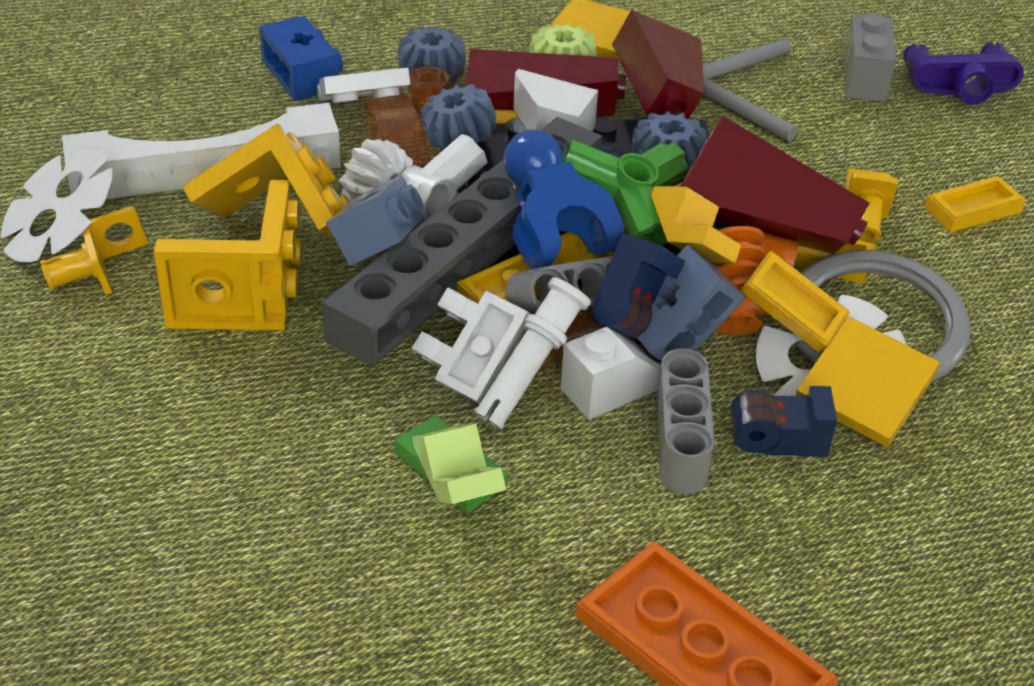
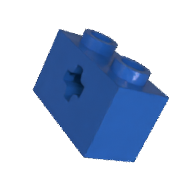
M304 15L259 26L262 62L294 101L317 96L319 79L338 76L339 72H342L343 61L338 49L333 48L325 40L321 30L316 29Z

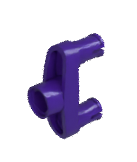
M993 42L984 45L980 54L932 56L923 44H919L918 48L916 44H911L903 53V60L909 66V76L916 88L927 93L960 96L967 104H979L986 101L993 93L1013 89L1021 82L1024 75V68L1014 55L1008 54L1004 45L996 42V46ZM976 76L972 81L965 83L970 77Z

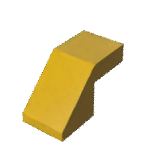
M653 187L651 198L669 243L681 250L689 244L712 262L736 263L741 244L712 227L719 209L717 205L688 187Z

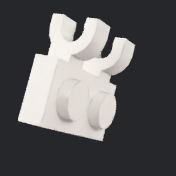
M447 287L437 305L447 311V315L450 318L465 325L454 346L450 347L421 331L411 349L422 355L421 358L440 368L434 378L437 382L480 404L526 331L523 328L525 325L524 320L530 313L488 291H485L479 303H476Z

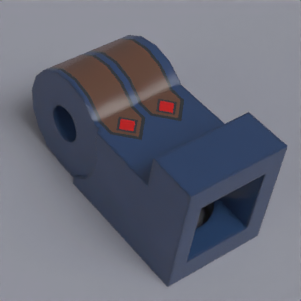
M622 233L594 300L593 315L596 321L627 338L640 336L651 323V306L655 302L666 276L677 279L685 260L658 244Z
M810 386L808 396H772L766 391L749 390L739 394L731 403L734 442L742 450L753 453H766V455L828 457L837 422L831 386Z

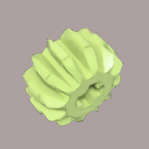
M553 23L551 28H539L538 33L532 36V43H530L529 48L531 53L597 57L598 53L596 51V43H594V35L585 32L584 27H570L569 23L565 26Z

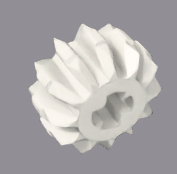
M365 139L361 148L352 149V158L349 163H343L346 171L339 179V183L344 186L341 196L345 195L351 202L354 198L400 176L406 168L412 166L413 159L408 157L405 150L400 149L399 145L388 140L382 141L377 139L373 141Z

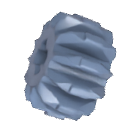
M421 26L419 31L409 30L407 35L400 39L398 47L399 68H409L410 83L414 85L422 83L426 88L430 85H437L442 88L445 82L456 83L458 76L464 74V67L466 66L463 38L459 35H454L452 29L441 30L438 26L434 28Z
M456 84L452 89L448 90L441 88L440 94L429 96L427 104L421 108V121L426 138L430 141L431 147H440L441 151L461 134L473 138L478 145V142L490 140L491 132L496 129V114L491 98L488 97L486 90L477 89L474 84H469L464 88Z
M666 111L661 116L650 113L648 119L638 121L637 128L634 131V138L632 139L631 152L642 154L660 143L669 145L674 142L685 151V161L690 169L707 141V131L700 127L699 120L686 119L685 113L671 115Z

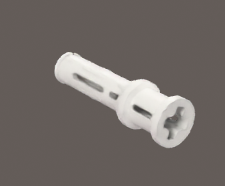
M553 277L547 285L550 291L535 314H528L524 320L525 325L523 328L526 331L525 335L479 406L473 411L483 421L487 422L489 419L490 425L499 430H502L505 426L504 423L552 348L559 349L560 346H564L567 341L565 333L578 312L586 310L591 303L584 293L561 279Z

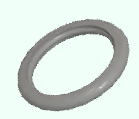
M849 250L828 255L812 263L801 273L818 287L834 277L850 273L889 275L910 283L922 290L937 304L946 322L945 337L942 344L930 356L940 362L938 372L931 382L949 373L963 359L970 343L971 326L964 302L952 285L937 272L918 261L883 251ZM803 340L795 342L798 349L813 364L817 362L824 352L823 350L820 353Z

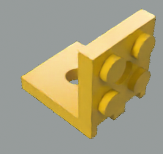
M278 123L182 186L191 203L226 218L266 192L270 180H284L288 178L318 230L331 237L333 235L326 222L350 202L345 195L339 197L331 185V182L336 180V177L327 162L321 156L316 158L307 143L302 142L300 144L294 134L291 132L285 134Z
M289 180L269 181L260 241L156 240L154 257L166 329L285 330L289 297H298V268L293 267L302 266L303 257L302 238H296L295 230H293L299 229L300 203L299 200H291ZM212 280L220 283L224 288L210 290L203 287L200 282Z

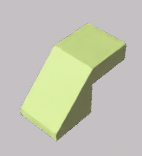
M462 424L412 437L415 451L439 502L455 504L506 490L502 469L499 467H486L477 424Z

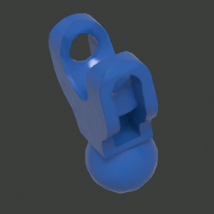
M532 129L516 134L506 145L503 158L506 174L520 187L516 198L521 207V212L515 220L512 237L524 261L531 269L552 266L562 244L559 231H569L579 236L593 254L600 255L614 252L622 233H625V228L612 196L597 183L586 180L578 175L571 162L563 163L562 148L550 134Z

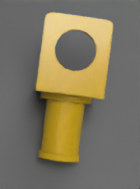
M853 168L847 172L845 189L870 203L862 216V219L868 223L858 240L869 243H876L880 240L882 218H888L898 187V179L888 173Z
M129 206L90 219V225L83 231L85 242L81 243L82 248L47 260H40L43 274L50 289L53 290L58 286L93 275L95 279L98 278L105 295L112 294L113 291L104 259L145 246L148 243L135 208ZM124 223L132 228L131 235L123 241H110L105 237L106 230L114 224Z

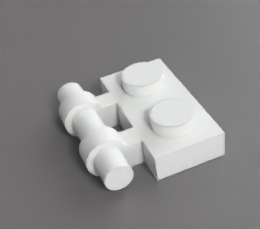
M409 68L323 77L319 79V84L317 85L318 100H333V103L337 104L356 101L361 96L371 95L372 99L400 95L401 87L411 85Z

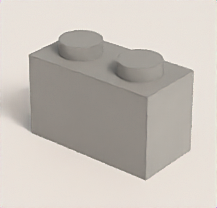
M875 13L865 15L852 14L844 51L846 98L886 102L896 62L892 18H885Z

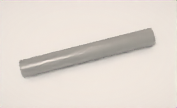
M783 38L704 64L703 77L710 80L788 54L791 51L790 41Z
M703 77V96L789 142L795 138L798 131L797 126Z

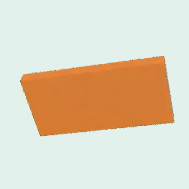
M655 541L650 543L576 603L575 617L661 686H837L839 678Z

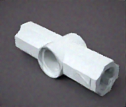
M461 134L424 168L414 165L406 168L401 173L407 185L411 184L416 188L423 202L422 213L424 218L415 228L429 215L432 216L450 202L457 194V190L488 163L484 150L475 143L473 138Z

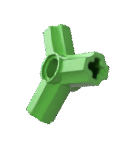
M572 140L566 151L563 163L571 162L578 175L586 180L597 183L610 193L629 235L660 246L669 243L651 198V192L654 186H672L685 177L689 169L685 161V151L674 142L669 145L660 143L642 154L627 153L618 158Z

